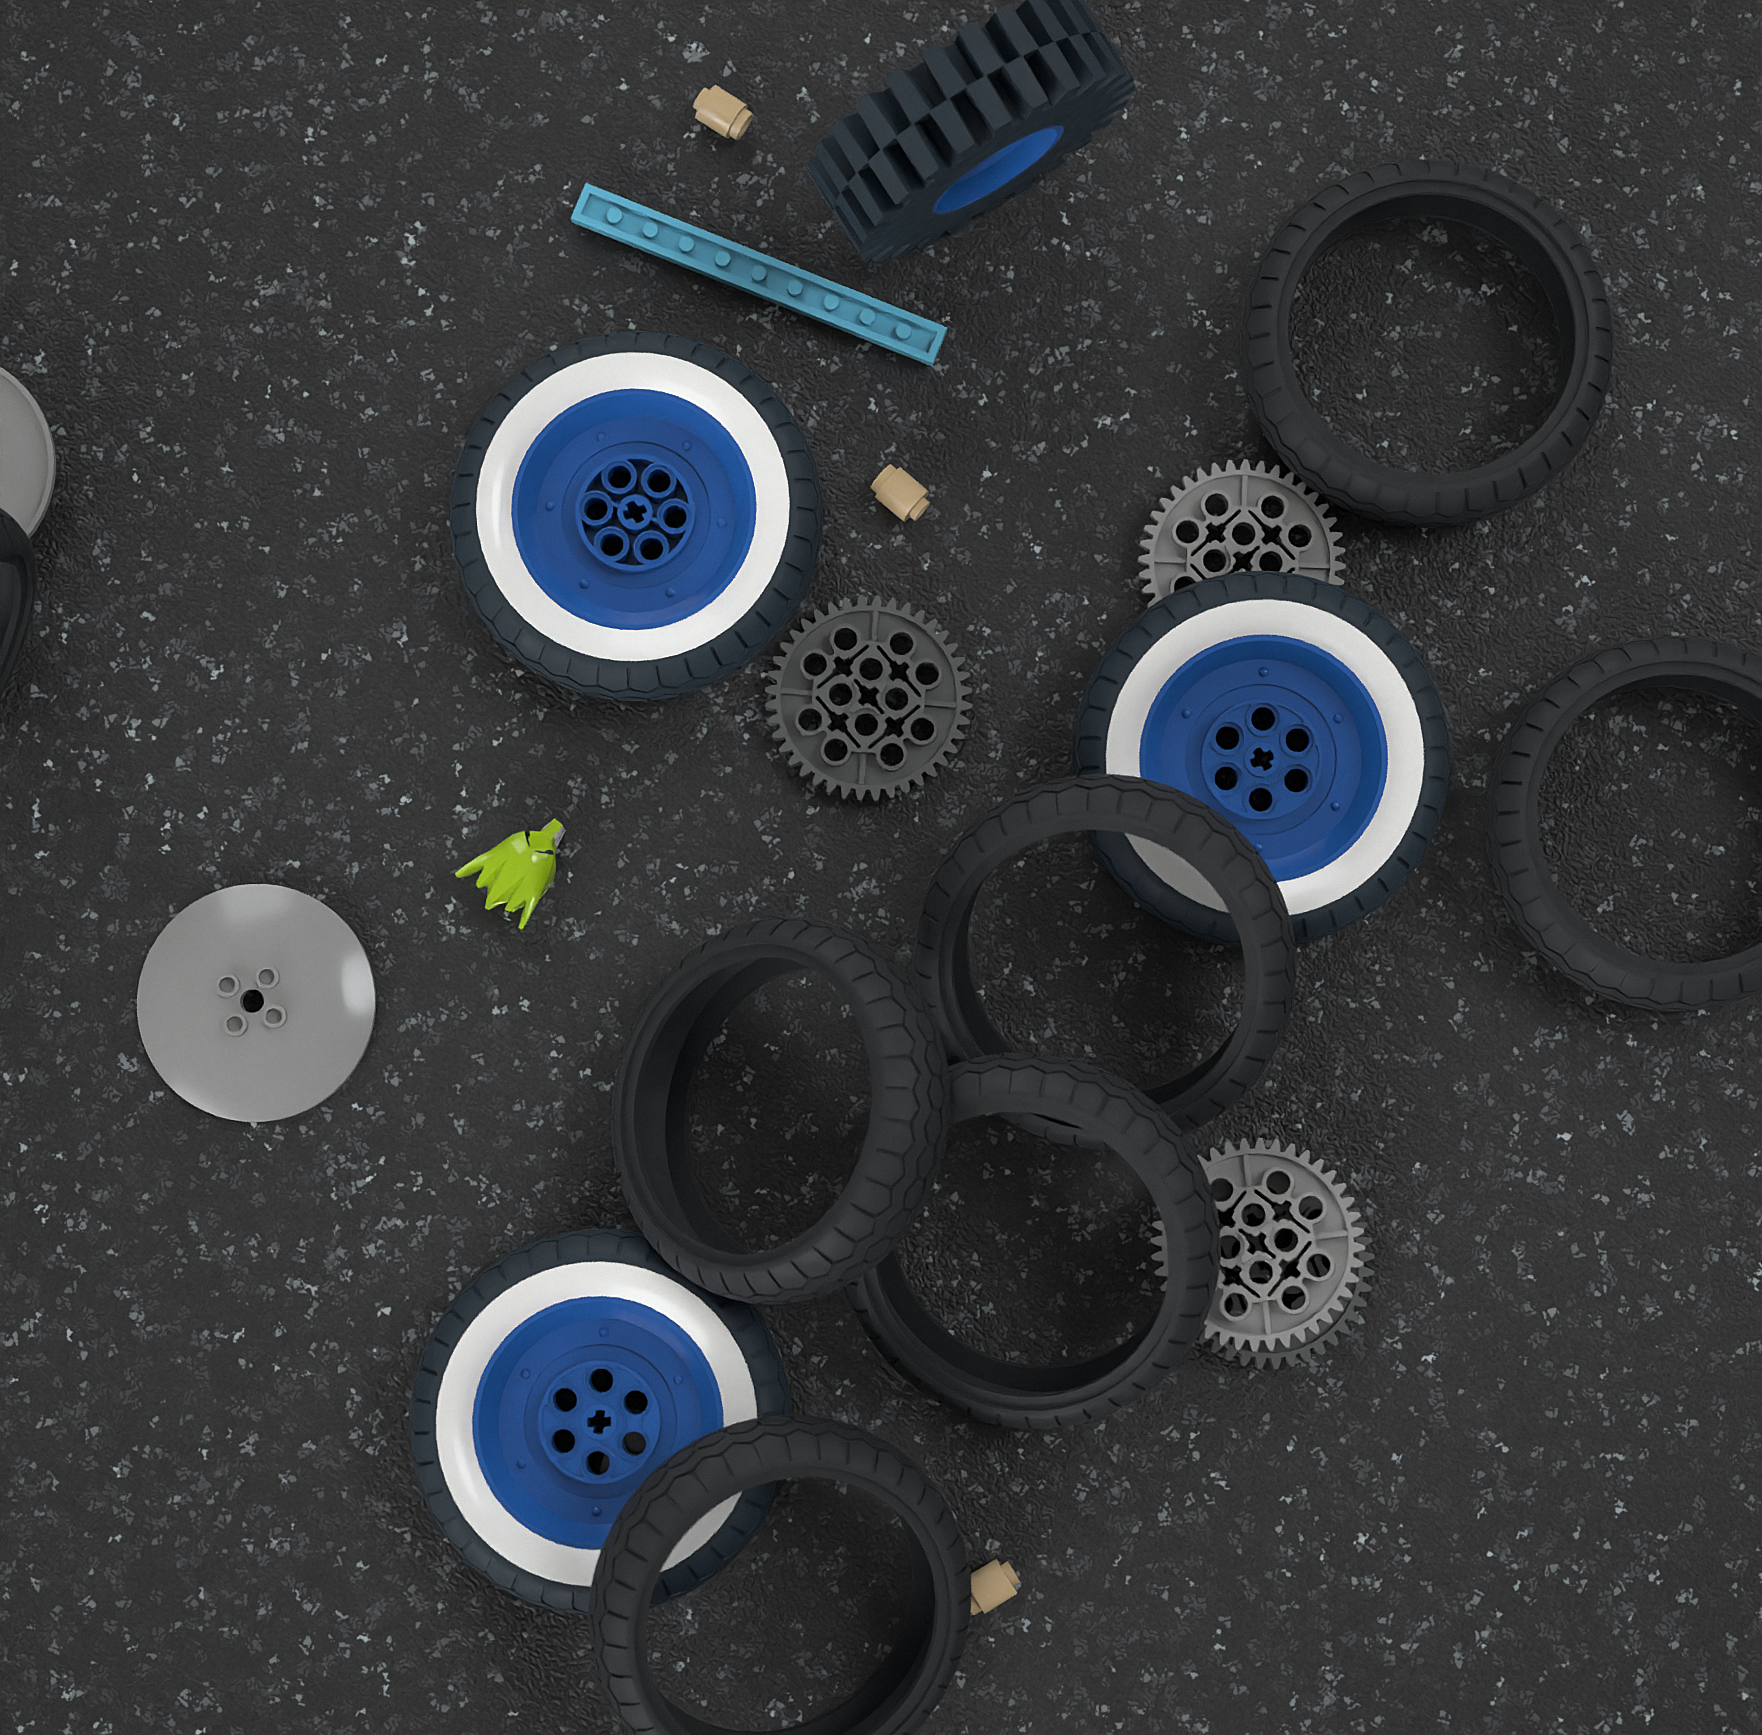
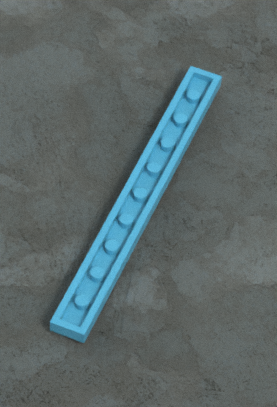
M585 183L571 216L572 223L932 367L947 333V327L587 183Z

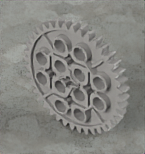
M1248 459L1243 460L1240 470H1236L1232 460H1228L1225 472H1221L1218 465L1212 463L1210 476H1207L1199 468L1196 470L1197 482L1194 483L1185 476L1182 478L1184 491L1172 486L1169 491L1174 500L1171 501L1166 498L1159 500V504L1165 512L1152 511L1150 517L1157 523V526L1145 525L1143 531L1151 536L1152 540L1140 541L1139 546L1149 551V554L1138 557V563L1148 566V569L1138 574V578L1150 580V584L1141 590L1142 594L1154 595V598L1147 604V609L1159 600L1172 594L1176 581L1186 579L1196 583L1202 581V579L1205 580L1228 574L1236 562L1233 557L1234 555L1242 558L1245 555L1248 556L1254 549L1257 552L1252 555L1247 564L1250 571H1262L1259 566L1260 557L1269 554L1278 559L1280 565L1278 572L1292 571L1293 574L1315 578L1337 587L1342 586L1344 580L1334 574L1344 570L1346 564L1335 561V558L1344 554L1345 548L1333 545L1334 542L1342 537V533L1329 531V528L1337 519L1336 517L1323 518L1322 515L1326 512L1329 505L1322 504L1316 507L1314 502L1319 494L1315 491L1306 496L1304 494L1307 486L1305 482L1302 481L1296 487L1292 485L1293 472L1288 473L1283 479L1279 478L1280 468L1278 465L1269 474L1265 473L1264 461H1260L1253 471L1250 469ZM1210 497L1222 499L1226 505L1225 514L1218 517L1210 515L1205 508L1206 500ZM1266 499L1276 500L1282 509L1281 516L1274 519L1266 517L1261 510L1262 502ZM1235 513H1238L1223 529L1220 537L1224 542L1221 544L1217 540L1211 543L1208 542L1194 556H1191L1206 540V536L1209 533L1206 529L1207 526H1210L1212 529L1218 526L1221 527ZM1181 524L1192 525L1197 531L1196 541L1188 544L1181 542L1176 536V528ZM1237 526L1249 528L1253 535L1252 543L1245 546L1237 544L1232 537L1233 528ZM1265 528L1271 531L1275 528L1278 530L1279 535L1276 537L1279 545L1276 546L1273 542L1265 545L1262 542L1265 534L1261 529ZM1301 528L1306 531L1309 539L1307 546L1301 548L1293 546L1288 539L1289 530ZM1211 552L1218 553L1224 561L1223 570L1215 573L1208 571L1203 565L1204 555ZM1240 569L1238 572H1245L1246 570Z
M1243 1138L1240 1150L1235 1151L1228 1141L1225 1143L1224 1155H1220L1212 1147L1210 1148L1211 1161L1207 1162L1198 1155L1211 1189L1218 1181H1227L1233 1187L1231 1198L1224 1202L1215 1201L1217 1212L1221 1211L1226 1214L1237 1205L1232 1216L1236 1224L1233 1228L1224 1226L1220 1230L1221 1241L1225 1238L1233 1237L1241 1245L1240 1252L1235 1258L1224 1259L1221 1257L1220 1265L1230 1270H1235L1237 1266L1242 1268L1239 1275L1243 1279L1244 1284L1259 1294L1260 1298L1255 1297L1241 1285L1238 1286L1232 1283L1229 1287L1225 1286L1224 1283L1227 1278L1220 1269L1212 1306L1204 1323L1207 1325L1205 1338L1210 1339L1216 1332H1220V1345L1225 1346L1230 1338L1233 1337L1235 1338L1237 1350H1241L1245 1341L1249 1340L1253 1352L1258 1351L1261 1341H1265L1270 1352L1274 1351L1277 1339H1280L1286 1348H1290V1336L1294 1334L1304 1343L1306 1342L1305 1329L1309 1328L1315 1334H1320L1318 1320L1321 1319L1330 1325L1333 1323L1328 1312L1331 1308L1339 1312L1344 1311L1343 1306L1338 1301L1339 1297L1350 1299L1353 1297L1350 1290L1345 1287L1346 1284H1359L1360 1279L1351 1273V1269L1363 1268L1364 1266L1362 1261L1354 1258V1254L1365 1251L1364 1245L1354 1242L1355 1238L1364 1235V1229L1352 1227V1223L1361 1218L1360 1213L1347 1211L1355 1203L1354 1197L1343 1199L1340 1197L1346 1190L1347 1185L1345 1183L1332 1185L1337 1173L1335 1170H1332L1323 1175L1321 1172L1325 1163L1324 1160L1320 1159L1313 1165H1310L1311 1153L1308 1150L1302 1153L1299 1158L1295 1157V1144L1291 1143L1285 1153L1281 1152L1280 1142L1277 1139L1274 1140L1270 1149H1266L1263 1139L1258 1138L1255 1149H1250L1246 1138ZM1278 1173L1284 1174L1290 1179L1288 1191L1281 1195H1275L1268 1190L1270 1177ZM1256 1192L1262 1194L1275 1205L1278 1204L1283 1207L1286 1203L1291 1204L1292 1206L1289 1211L1294 1220L1310 1231V1233H1306L1291 1220L1281 1219L1279 1223L1274 1221L1276 1213L1272 1206L1258 1196ZM1309 1198H1315L1323 1205L1321 1215L1314 1220H1308L1300 1214L1302 1202ZM1253 1205L1262 1207L1266 1213L1264 1222L1257 1227H1250L1243 1221L1244 1211ZM1163 1221L1153 1222L1152 1226L1162 1231V1236L1151 1238V1243L1162 1247V1251L1156 1252L1151 1256L1155 1261L1164 1262V1266L1157 1269L1155 1275L1158 1277H1168L1169 1253ZM1290 1230L1298 1237L1296 1248L1290 1252H1282L1276 1248L1275 1239L1281 1231ZM1240 1231L1257 1239L1262 1235L1266 1236L1267 1238L1264 1243L1269 1252L1276 1256V1258L1273 1259L1267 1253L1263 1254L1261 1251H1256L1253 1255L1250 1254L1249 1251L1252 1247L1248 1239ZM1312 1243L1299 1259L1300 1263L1297 1269L1301 1273L1297 1279L1290 1276L1287 1280H1283L1272 1296L1269 1297L1282 1280L1281 1276L1284 1271L1280 1267L1283 1261L1292 1263L1294 1259L1297 1260L1306 1247ZM1323 1255L1331 1263L1328 1274L1323 1277H1314L1308 1272V1262L1314 1256ZM1260 1262L1271 1265L1273 1269L1271 1280L1263 1285L1254 1283L1250 1277L1252 1267ZM1168 1281L1160 1287L1162 1292H1166ZM1292 1287L1302 1289L1306 1296L1304 1305L1296 1310H1290L1283 1304L1285 1291ZM1235 1294L1245 1296L1248 1302L1246 1312L1239 1317L1229 1315L1225 1308L1228 1298Z

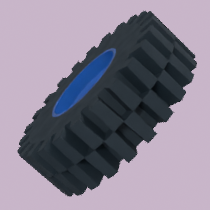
M1025 0L1015 11L1011 5L996 11L986 25L981 28L974 22L961 29L954 43L943 49L939 44H936L921 54L924 61L912 70L901 68L888 77L886 81L889 87L884 91L869 93L855 104L858 113L840 118L830 129L833 135L821 140L814 149L817 155L811 157L808 161V167L810 168L808 174L864 261L873 259L874 262H881L890 255L895 259L906 255L916 245L922 249L933 244L946 230L951 235L960 231L968 225L973 216L980 212L986 215L1001 205V200L1013 192L1019 195L1034 185L1032 179L1039 174L1056 170L1066 162L1063 157L1066 153L1085 147L1094 139L1091 134L1092 132L1108 126L1116 117L1113 112L1125 107L1130 100L1128 94L1135 90L1136 85L1133 82V76L1084 0Z

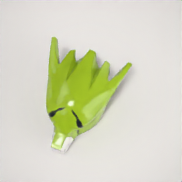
M554 818L540 832L522 831L515 833L488 852L466 864L455 875L458 878L467 877L483 869L476 885L478 888L488 885L485 908L490 910L497 905L508 902L504 910L514 913L519 908L524 907L518 926L520 930H523L539 900L553 882L556 871L555 852L566 830Z

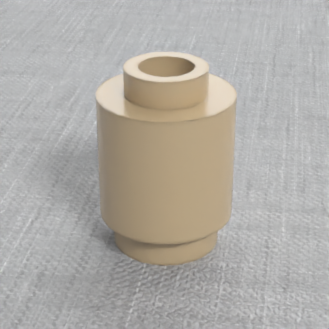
M714 85L710 90L704 88L693 105V108L697 110L695 118L725 138L731 136L735 140H739L753 118V113L747 110L745 103L717 85Z
M891 464L878 475L870 487L877 493L875 498L904 522L910 517L916 521L930 504L926 500L929 491L901 467L896 469Z
M996 1558L971 1574V1612L973 1615L981 1611L985 1614L1018 1594L1014 1586L1020 1583L1008 1561L1001 1565Z

